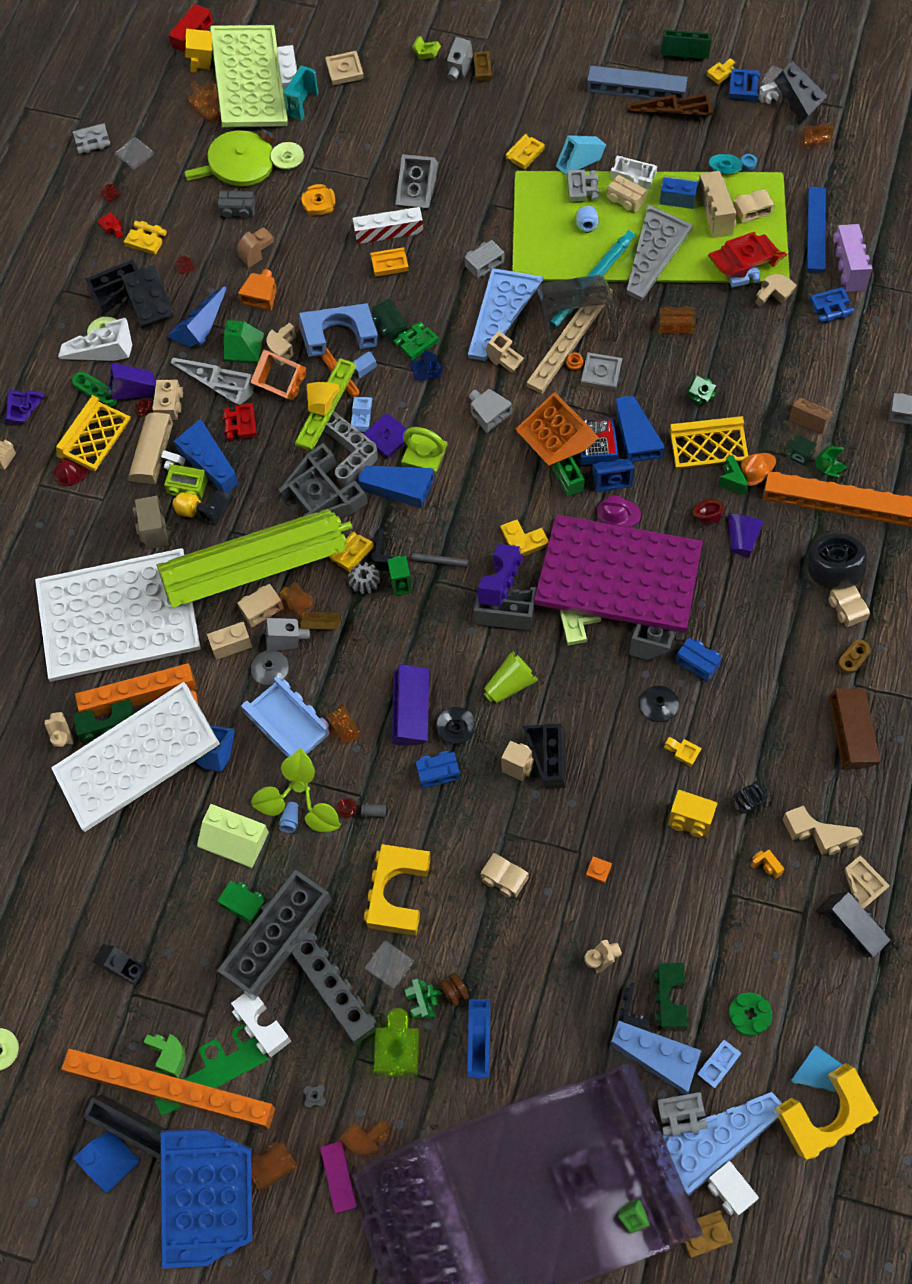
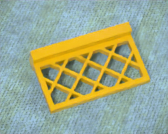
M92 395L56 446L57 457L61 459L66 457L96 471L130 422L131 417L99 402V398ZM100 409L106 411L108 415L98 417L97 413ZM121 418L124 421L121 424L115 425L113 419ZM110 420L111 426L102 427L101 421ZM98 422L99 428L89 429L91 423ZM114 430V436L105 437V431ZM101 432L103 438L93 440L91 434ZM89 435L90 441L80 442V437ZM105 443V449L96 450V444ZM92 445L94 451L84 453L82 447ZM80 448L81 454L73 455L70 453L72 449ZM96 456L97 460L92 464L87 462L86 458Z
M743 416L671 424L669 436L672 442L676 469L725 464L726 457L733 455L732 451L736 447L743 451V456L736 457L734 455L737 462H742L748 456ZM739 431L740 439L737 442L729 437L731 432ZM713 434H719L724 437L719 444L711 439ZM695 436H701L706 439L701 446L693 441ZM676 438H683L688 442L682 448L676 444ZM725 440L734 445L730 451L721 446ZM707 442L716 447L712 453L703 448ZM689 444L698 449L694 455L685 450ZM718 449L727 454L723 459H718L714 456ZM700 451L709 456L705 461H700L696 458ZM682 453L691 458L687 463H679V456Z

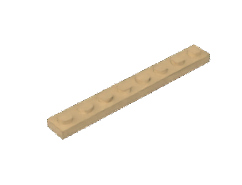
M600 283L596 284L529 378L527 387L541 394L544 392L566 361V358L571 354L613 294L612 289Z

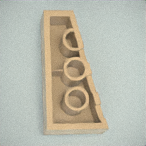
M720 171L700 173L698 187L712 238L733 235V229L736 228V210L726 188L724 177H722Z

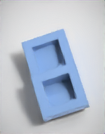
M354 397L351 425L360 432H366L370 426L372 398Z
M723 1040L699 1071L698 1075L716 1088L742 1053L726 1040Z

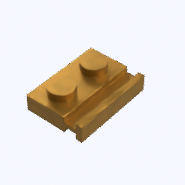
M304 612L301 620V629H339L342 622V613Z
M721 1210L678 1226L690 1259L733 1243Z

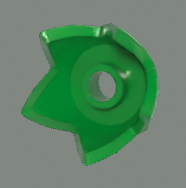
M831 445L822 450L815 461L817 469L827 476L840 477L836 473L847 468V466L836 460L843 447H833Z

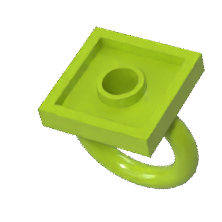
M411 427L406 429L403 433V440L407 445V449L401 461L402 466L434 469V475H436L448 446L447 442L443 441L436 433L425 428Z

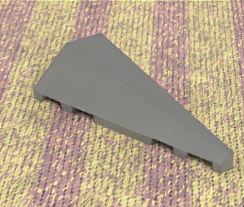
M172 358L171 363L237 405H241L253 394L255 384L250 383L253 377L252 374L225 370L216 365Z

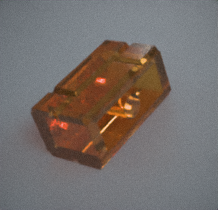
M665 306L659 308V333L694 334L696 324L695 308L688 306L681 308Z
M283 1141L281 1143L274 1142L268 1146V1152L261 1157L258 1154L251 1158L252 1179L261 1192L298 1167Z

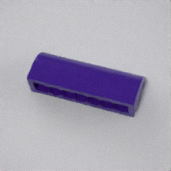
M399 664L394 671L393 744L419 745L428 741L429 669Z

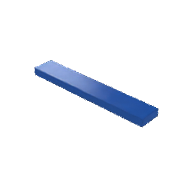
M809 187L807 272L824 273L826 188Z

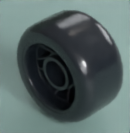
M846 534L825 535L817 539L809 549V574L817 584L825 588L845 589L859 583L866 573L867 552L863 543L855 537Z

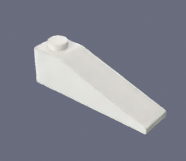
M126 318L105 323L106 327L100 330L95 328L85 337L78 336L63 343L58 357L60 359L103 361L129 358L132 341Z

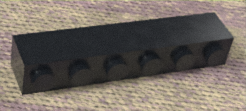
M104 1095L92 1097L83 1118L161 1160V1130L167 1129Z

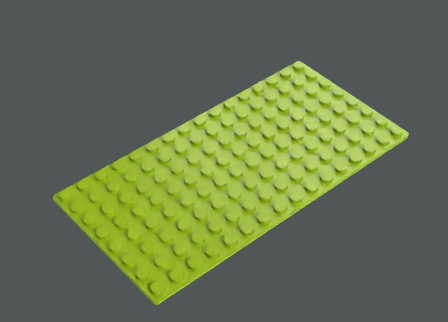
M516 171L513 272L542 276L543 281L582 282L617 240L630 230L635 234L630 245L598 281L629 282L649 204L693 225V230L656 282L730 283L728 276L718 270L708 257V254L720 250L726 241L751 232H755L757 236L765 234L777 249L782 252L785 251L787 254L774 267L768 262L755 266L760 272V282L758 283H763L765 278L774 274H781L790 279L784 175L781 172L721 173L725 179V185L733 205L735 199L740 195H751L757 190H766L775 206L771 215L756 218L745 223L740 221L736 213V228L733 229V235L712 238L698 185L693 209L660 204L664 176L698 180L699 182L700 173L707 172H657L655 178L652 179L651 189L647 190L646 201L637 212L626 210L617 202H611L607 197L608 186L614 181V179L610 178L611 171H596L599 181L597 187L600 193L597 201H592L590 195H587L586 201H570L568 175L562 171ZM585 171V175H589L590 171ZM584 206L595 208L598 214V226L590 232L581 231L576 223V213ZM749 278V283H754L753 279Z

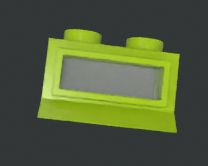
M169 464V472L164 486L170 495L177 496L179 493L184 492L195 494L199 499H202L208 480L204 470Z

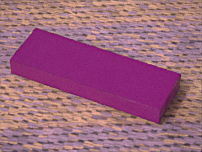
M342 1141L320 1147L335 1214L356 1209L357 1205Z

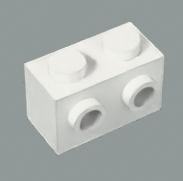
M730 1161L707 1180L709 1190L715 1197L719 1195L724 1202L722 1206L729 1215L734 1214L735 1217H738L759 1199Z

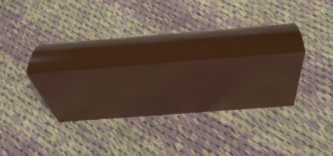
M835 689L828 696L842 769H863L880 763L865 689Z

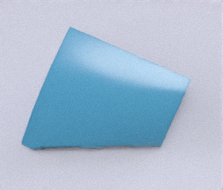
M815 1045L790 1082L796 1085H808L811 1088H823L836 1092L828 1074L842 1066V1064Z

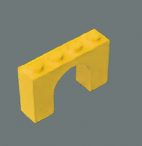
M384 844L381 846V851L377 850L375 862L378 863L377 870H373L372 873L374 886L368 893L370 907L365 910L364 921H366L369 929L417 936L420 920L419 910L393 906L384 898L383 892L386 883L396 875L410 874L427 877L431 859L430 851Z
M846 1063L828 1074L840 1099L839 1113L836 1119L829 1125L814 1127L801 1103L793 1098L774 1108L797 1154L806 1160L817 1157L820 1151L826 1147L834 1146L837 1140L843 1136L851 1135L857 1127L871 1122L873 1117L879 1114L856 1069Z

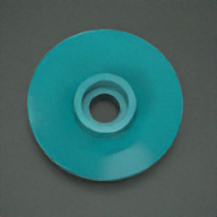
M718 154L709 160L710 168L723 174L737 173L743 166L739 158L729 154Z

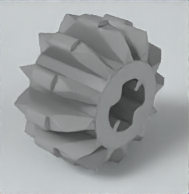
M367 562L364 566L358 563V568L352 567V573L348 574L350 579L349 585L353 587L355 592L360 590L362 595L364 591L370 594L371 589L376 590L377 584H380L379 571L375 570L374 565L368 566Z

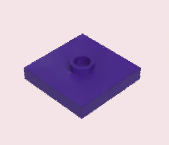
M386 413L364 435L376 444L378 452L389 459L405 444L403 433L407 428Z

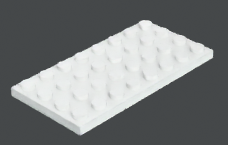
M183 682L53 766L52 770L81 829L86 832L214 749L220 743L187 684Z

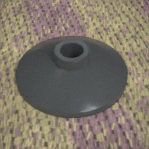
M274 650L261 652L251 663V674L254 680L264 686H272L275 683L274 678L276 676L280 680L285 679L289 672L287 658L282 653ZM272 663L271 667H266L267 664Z

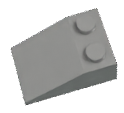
M402 154L395 205L429 209L438 169V162L434 157Z

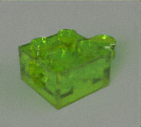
M394 1008L389 1012L388 1028H376L374 1073L376 1076L419 1077V1028H408V1014L401 1008Z

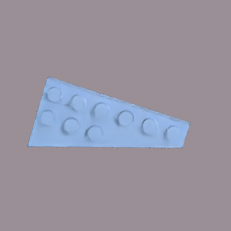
M492 268L468 352V358L481 361L487 360L486 347L488 342L498 331L502 334L507 332L542 283V276Z
M771 1092L750 1100L741 1106L732 1107L723 1113L714 1114L702 1119L706 1120L708 1128L699 1130L698 1133L690 1131L680 1133V1136L675 1137L673 1135L664 1136L663 1134L654 1140L645 1141L644 1145L689 1196L778 1119L774 1108L782 1103Z

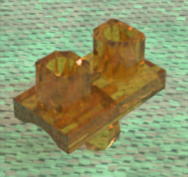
M822 123L814 127L805 126L803 133L804 146L812 144L822 146L825 142L834 141L833 132L835 125L833 123Z
M292 583L291 587L284 586L280 593V597L287 600L289 609L294 610L300 617H303L305 609L311 608L314 601L310 594L304 593L298 583Z
M343 704L335 711L326 715L343 744L348 741L351 742L359 736L360 732Z

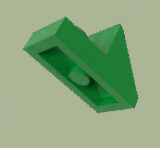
M734 455L726 457L725 465L723 466L726 475L720 476L718 485L741 495L746 494L748 483Z

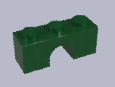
M128 699L111 704L112 714L104 721L97 720L92 709L73 714L76 734L81 743L92 742L135 714L131 700Z
M659 963L657 970H654V983H658V991H655V1004H659V1012H656V1025H660V1031H686L688 1027L687 1005L674 1004L669 998L670 991L684 989V963Z

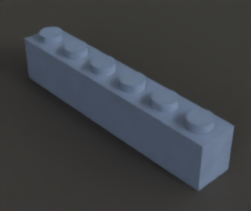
M590 66L587 92L650 100L676 95V99L685 97L688 77Z

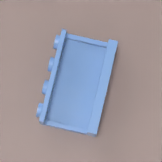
M276 676L274 678L275 683L252 703L246 701L241 705L243 712L286 757L295 753L299 748H302L308 754L330 735L328 730L329 724L324 718L321 717L319 719L315 715L316 711L311 705L308 704L306 706L302 702L303 698L298 692L293 693L290 690L291 687L286 680H280Z

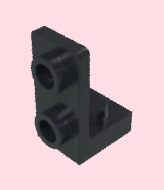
M219 489L216 490L208 504L204 505L199 502L196 511L199 519L216 526L233 500V496Z
M379 529V534L375 535L374 539L376 551L372 552V562L375 563L376 570L389 571L387 559H392L395 556L391 554L382 555L384 531Z
M631 982L629 988L625 987L623 1000L627 1002L625 1009L621 1008L619 1021L648 1031L649 1020H645L644 1016L636 1014L633 1017L629 1016L635 983Z

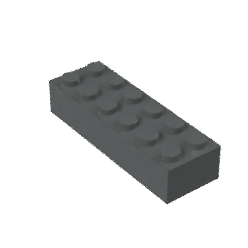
M295 869L217 970L220 976L255 1001L331 901L329 892Z

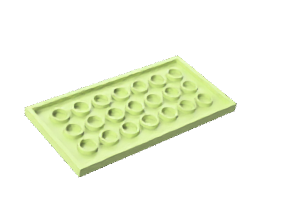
M274 25L210 26L222 127L287 126L288 120Z

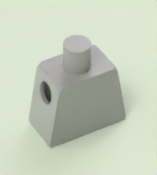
M459 37L455 38L447 58L449 71L447 77L450 80L455 81L457 77L464 78L474 60L471 41Z
M488 389L483 394L474 390L469 395V398L472 400L471 413L486 433L512 414V403L491 389Z
M267 618V651L295 649L298 647L299 639H310L309 629L298 628L297 619Z

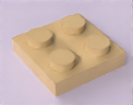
M357 51L325 57L332 85L364 79Z

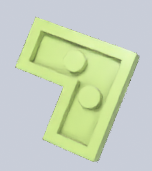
M560 610L568 646L587 642L584 625L601 622V617Z

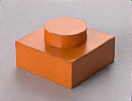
M593 856L586 877L605 884L612 863Z

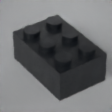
M155 264L122 275L124 286L141 329L174 317Z

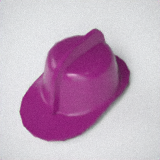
M617 495L606 498L597 507L599 519L608 524L631 527L636 525L641 518V511L635 503L624 500Z

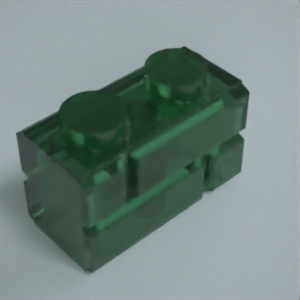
M390 299L372 307L373 322L375 325L379 324L380 332L384 337L387 336L390 341L398 338L397 336L400 333L408 331L407 322Z

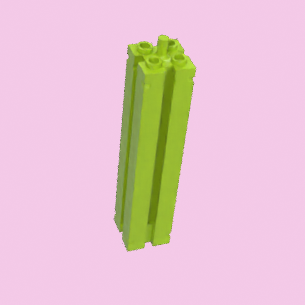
M325 509L319 513H312L168 560L165 563L156 564L167 599L172 608L180 606V604H186L334 555L336 552L346 551L345 545L347 541L345 535L341 534V532L351 529L352 525L350 521L341 524L339 516H336L333 512L331 513L329 509Z

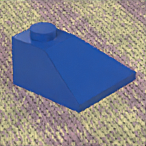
M210 725L220 745L195 760V762L203 769L222 771L230 759L235 731L232 728Z
M109 1131L91 1141L74 1157V1160L107 1194L141 1162L118 1136Z

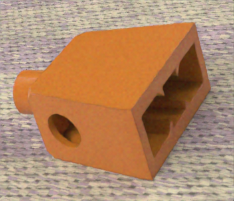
M263 269L261 275L256 273L250 274L238 293L241 304L272 311L276 284L275 279L271 277L272 272L270 270Z

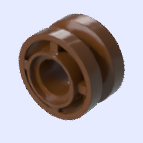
M454 972L449 975V981L445 979L439 981L441 991L448 1002L452 1003L454 1007L459 1005L460 998L464 1001L469 998L466 986Z

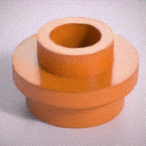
M571 353L566 358V365L572 370L580 369L583 366V358L579 353Z

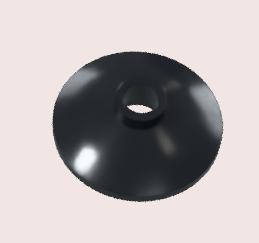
M652 686L643 692L639 705L641 712L649 720L666 722L676 715L679 701L671 689L665 686ZM657 699H661V700H663V702H662V703H657L656 700H657Z
M461 707L446 709L437 720L438 734L444 741L451 744H461L468 741L476 729L474 716L467 709ZM454 726H459L460 729H459V730H454L453 727H454Z

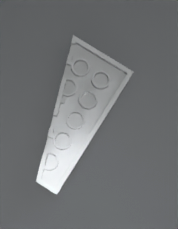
M648 204L627 287V295L640 301L644 299L693 230L692 224Z

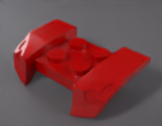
M755 232L725 242V245L721 246L720 250L708 254V257L720 272L730 277L735 276L739 278L745 277L752 267L767 262L774 267L787 256L786 252L777 249L765 234L757 236Z

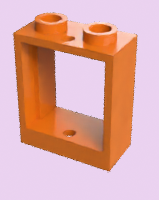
M263 350L250 383L287 399L294 400L299 393V385L306 376L305 370L307 367ZM274 359L296 368L287 393L265 384Z

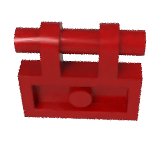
M253 403L235 405L236 411L231 412L230 408L223 409L224 435L227 441H233V435L238 433L239 439L257 437ZM237 420V425H232V421Z

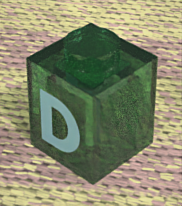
M797 434L794 440L790 439L786 447L788 450L787 458L807 466L815 452L817 443Z

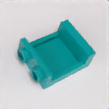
M301 65L283 92L288 117L302 121L304 118L303 101L309 93L318 95L316 71L314 69Z

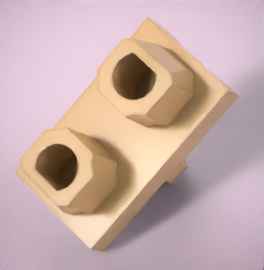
M62 712L51 713L50 719L45 720L51 744L54 747H63L66 743L73 744V737Z
M603 940L594 949L587 951L584 961L587 966L596 968V973H600L608 965L615 962L614 959L620 957L622 952L618 943L609 945L608 940Z

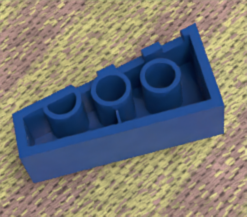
M201 419L174 440L177 452L195 469L204 470L207 480L217 489L229 493L238 485L234 470Z

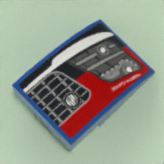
M612 418L583 420L599 438L585 451L580 452L581 465L617 460L618 450Z

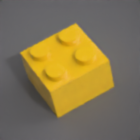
M678 789L668 825L674 830H685L695 837L706 838L717 802Z

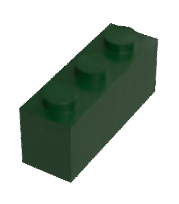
M663 29L661 55L665 57L678 56L683 59L689 57L698 60L709 59L712 42L711 33Z

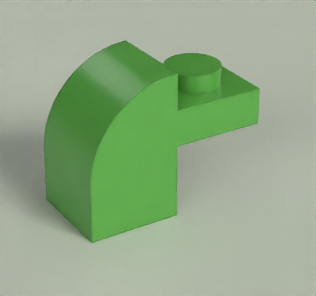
M147 1034L144 1040L145 1045L161 1053L155 1065L156 1068L163 1073L179 1078L186 1061L185 1050L181 1043L171 1034L167 1042L166 1038L155 1034L153 1037Z

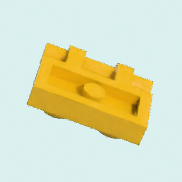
M135 221L133 226L139 229L137 231L130 230L124 241L125 246L156 255L163 243L159 236H166L167 230L162 229L158 225H148L144 221ZM149 231L152 232V234H145V232Z

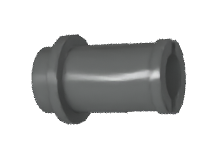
M366 802V804H362L361 816H365V818L368 816L385 818L386 805H371Z

